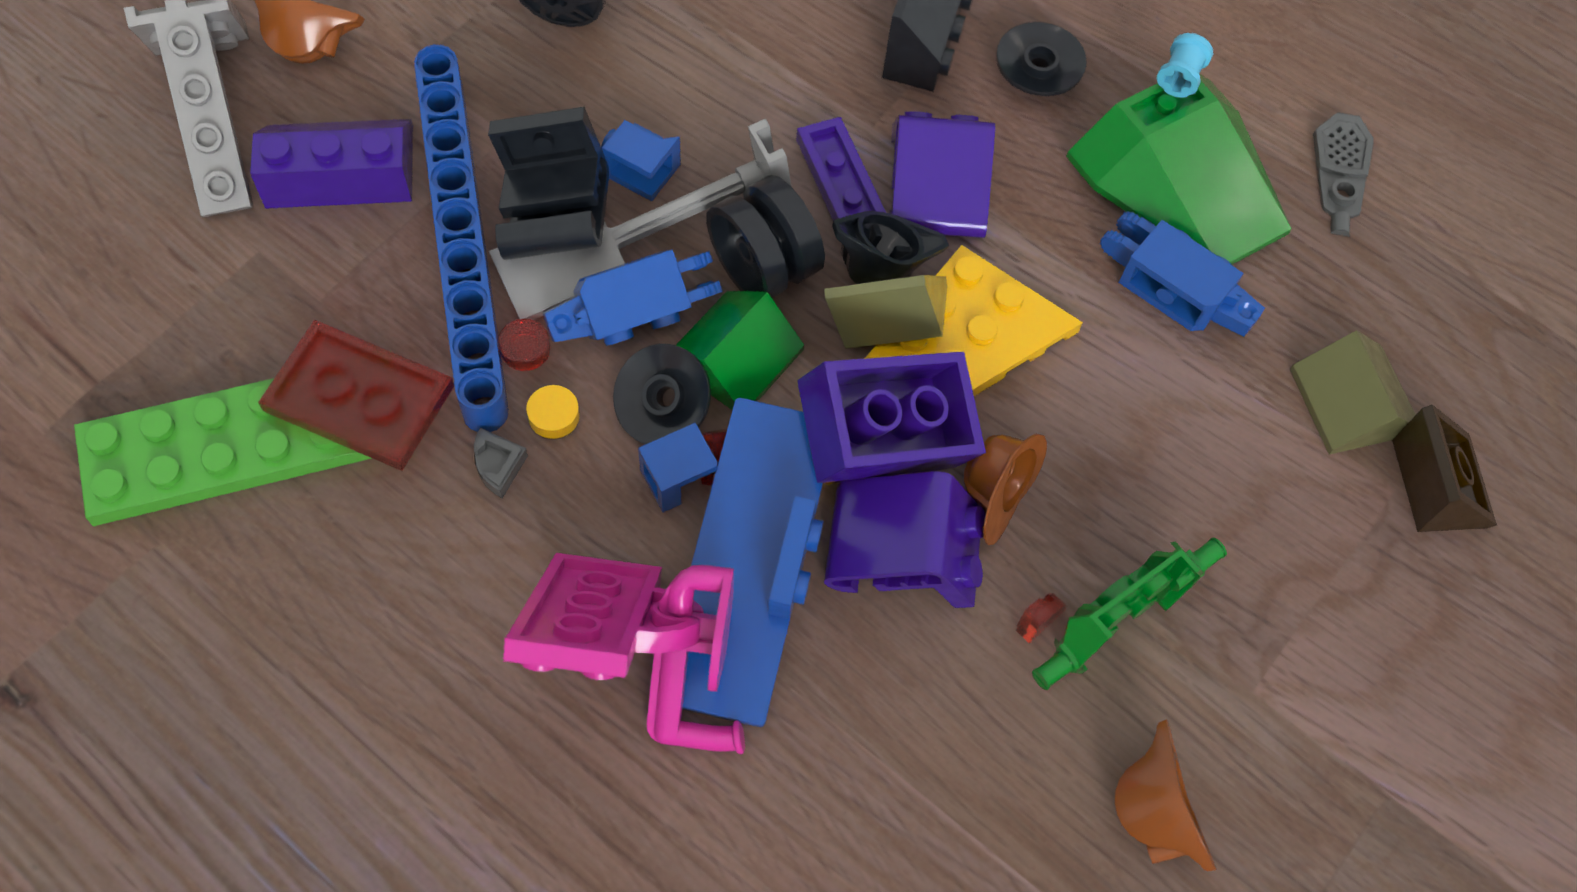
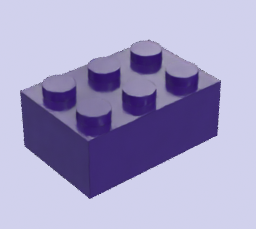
M964 352L824 361L797 380L817 483L952 469L986 454Z

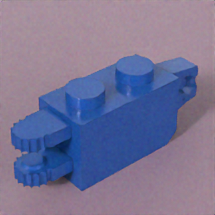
M1127 211L1116 221L1117 230L1120 233L1113 230L1107 231L1100 239L1101 242L1099 244L1102 246L1101 248L1104 250V253L1112 256L1115 261L1125 267L1118 283L1189 331L1204 330L1213 321L1244 337L1256 324L1265 309L1238 285L1244 274L1243 272L1232 266L1225 258L1215 255L1191 239L1184 231L1174 228L1164 220H1161L1155 226L1143 217L1140 218L1138 214Z
M673 249L665 250L580 278L573 291L575 297L543 313L552 341L559 342L589 336V339L593 340L603 338L605 345L608 346L634 337L633 327L650 322L652 329H658L679 322L681 319L678 312L692 308V302L722 292L719 281H707L686 291L681 276L682 272L698 270L713 262L710 252L706 251L676 261Z

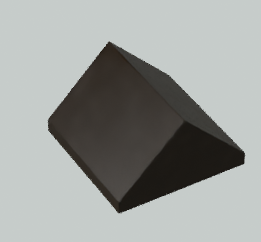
M1434 405L1422 408L1392 440L1417 532L1487 529L1497 526L1470 434Z

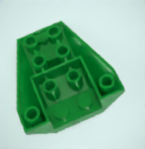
M1199 74L1201 82L1196 93L1185 98L1167 94L1157 83L1116 103L1067 152L1066 158L1094 191L1125 212L1129 211L1130 213L1138 214L1140 218L1143 217L1155 226L1161 220H1164L1174 228L1187 233L1191 239L1215 255L1228 260L1231 265L1288 235L1292 229L1239 112L1219 89L1201 74Z

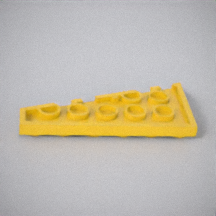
M961 245L935 275L946 276L947 281L943 337L879 344L865 358L964 352L973 395L976 396L1005 378L1006 373L1027 360L1033 361L1043 355L1051 345L1061 339L1067 340L1079 333L1083 322ZM825 482V483H826L827 485H830V484H832V483H834V482Z

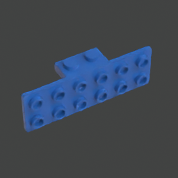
M737 398L734 402L691 566L712 565L734 568L733 603L725 661L717 692L708 691L711 654L689 651L682 709L731 721L738 720L743 724L763 727L766 723L794 603L804 605L809 587L811 572L802 570L806 552H817L824 522L823 520L815 519L823 483H817L804 413L802 411L744 398ZM695 590L694 601L702 607L704 614L717 615L721 593Z

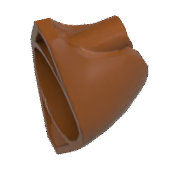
M254 0L259 11L260 32L263 40L273 51L294 63H312L324 56L334 58L340 37L360 27L364 22V18L357 13L311 0Z
M1166 719L1158 723L1153 743L1147 753L1126 769L1119 779L1115 791L1116 813L1126 831L1139 842L1146 844L1153 864L1188 855L1205 871L1217 870L1188 799L1169 721Z

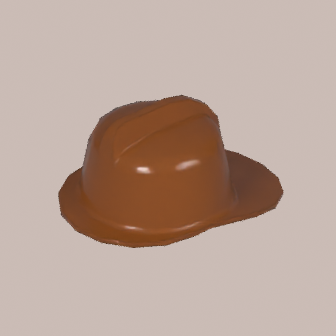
M1036 433L1025 441L1007 435H992L984 442L986 454L969 461L964 469V484L967 492L987 510L983 527V537L987 545H994L1001 538L1020 500L1035 482L1042 468L1047 450V441L1042 434Z

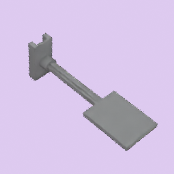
M766 118L748 126L754 157L753 161L735 168V173L618 226L608 228L604 221L602 244L600 247L504 260L501 257L498 247L489 251L522 325L542 317L544 312L575 297L573 291L580 278L625 264L619 252L622 247L709 209L711 206L732 195H740L748 186L768 175L778 176L791 186L787 155L783 148L774 151L770 125Z

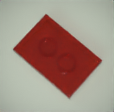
M314 320L258 403L262 411L403 471L453 390L454 382L452 377Z

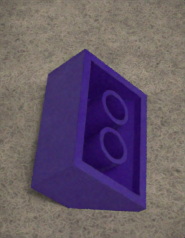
M412 119L267 125L253 133L250 175L265 209L412 202Z

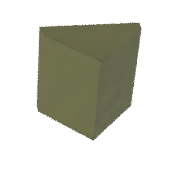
M919 275L824 289L826 302L845 349L943 337L947 294L946 276Z
M1357 330L1293 364L1290 368L1329 455L1391 441L1416 415L1382 345Z

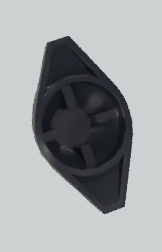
M864 211L835 219L832 224L837 240L842 243L841 255L843 261L846 264L850 278L856 284L910 277L915 269L929 259L941 254L949 247L944 234L885 212Z

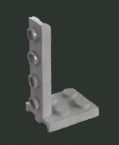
M165 0L166 7L138 11L134 6L125 7L124 12L130 30L156 56L162 55L201 216L208 217L253 208L216 51L233 49L238 46V41L249 39L245 20L231 0H201L187 3V0Z

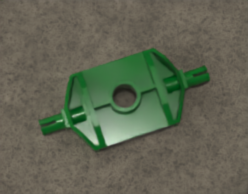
M1212 537L1193 553L1190 549L1185 552L1176 541L1171 542L1176 549L1173 552L1155 551L1144 565L1130 575H1125L1117 580L1091 604H1083L1078 608L1074 616L1068 617L1064 636L1060 641L1055 638L1054 644L1057 650L1053 654L1054 656L1032 671L1034 680L1042 689L1048 690L1050 686L1069 672L1078 674L1086 672L1088 668L1084 665L1085 662L1119 629L1117 627L1118 623L1129 614L1133 619L1139 617L1156 601L1167 611L1204 576L1208 568L1227 555L1225 546L1218 539Z

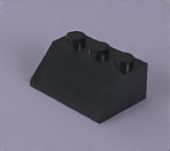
M898 0L891 19L882 78L934 92L939 74L948 76L955 49L948 47L951 41L959 43L966 16L960 15L961 9L969 11L973 0Z

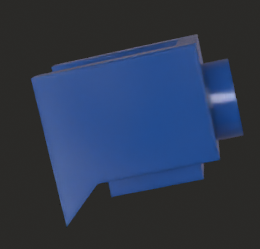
M626 120L622 122L617 130L611 129L601 145L608 164L609 179L650 201L654 200L681 165L680 136L663 138L636 123L632 124Z

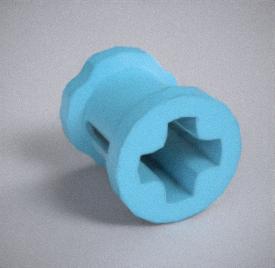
M1184 33L1174 39L1170 48L1171 58L1168 63L1161 66L1157 75L1159 86L1167 94L1180 98L1196 93L1201 82L1199 73L1201 69L1209 65L1213 56V47L1208 40L1194 33Z

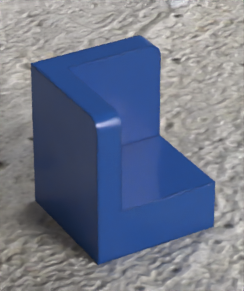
M696 422L638 448L640 471L662 513L682 504V486L717 470V460Z

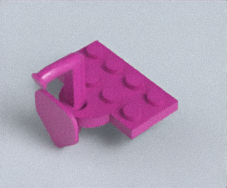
M555 553L505 637L503 661L521 663L524 668L532 671L545 672L558 668L580 671L584 676L591 679L608 680L614 677L626 678L635 653H653L647 715V731L650 737L664 745L719 752L736 751L739 755L744 754L745 737L740 721L736 720L730 726L681 721L689 651L711 654L708 691L717 692L729 636L733 603L734 568L693 565L680 571L667 589L660 588L662 567ZM695 590L721 593L717 615L703 613L702 607L694 601Z

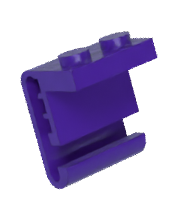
M908 111L904 115H899L892 126L891 143H895L891 186L893 202L892 210L889 213L944 235L985 238L988 225L995 123L979 121V117L970 115H952L951 119L932 118L933 114L918 111Z
M941 471L841 481L837 484L824 584L837 591L858 593L859 579L873 578V586L878 591L934 588L954 608L974 607L976 587H980L983 579L979 548L980 538H983L986 516L984 509L975 502L954 476Z

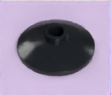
M1028 22L1013 27L1001 38L996 52L997 65L1003 77L1015 88L1037 96H1055L1071 90L1081 81L1087 64L1085 51L1078 39L1067 30L1045 22Z
M672 344L647 346L632 355L622 366L616 378L613 391L614 409L619 423L632 438L643 444H648L695 422L699 428L708 413L711 401L710 381L702 363L688 350ZM668 389H673L675 392L674 401L670 406L666 407L663 402V395Z

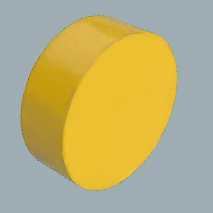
M548 385L539 388L530 396L527 402L526 411L529 424L535 433L544 438L557 439L570 434L579 422L580 413L577 398L569 389L563 386Z

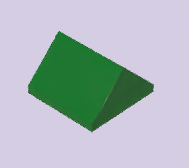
M726 291L676 344V346L688 350L698 358L708 374L711 396L731 410H733L734 402L737 398L758 401L804 350L803 342L769 293L759 291Z

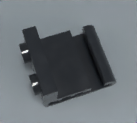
M585 106L490 121L488 136L505 169L499 210L504 219L511 218L509 223L496 224V242L501 257L504 260L600 247L603 237L609 169Z

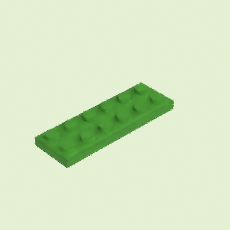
M391 351L74 425L85 518L93 527L414 448L395 360Z

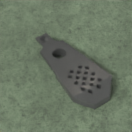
M1337 112L1314 131L1313 141L1322 210L1331 216V234L1349 237L1350 219L1359 216L1361 213L1374 138L1360 116ZM1337 190L1346 192L1349 197L1340 195Z

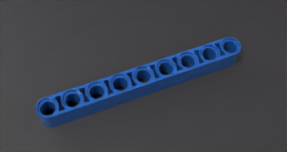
M430 45L417 53L414 66L455 393L465 424L476 432L480 428L492 432L504 425L508 418L509 408L464 89L455 52L444 45ZM465 269H471L470 271H467V272H460V271L465 270ZM469 311H478L472 315H463ZM476 353L485 354L478 359H468V357ZM481 397L492 398L488 403L482 405L473 404L475 400Z

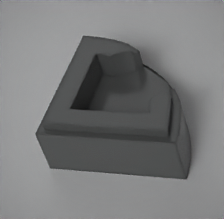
M482 428L479 429L476 435L474 457L478 474L485 486L503 499L528 457L525 447Z

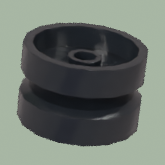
M768 175L748 186L743 192V198L732 195L711 206L706 212V225L717 257L729 278L740 291L768 292L771 298H774L787 289L788 281L799 284L824 268V246L815 220L795 190L778 176Z

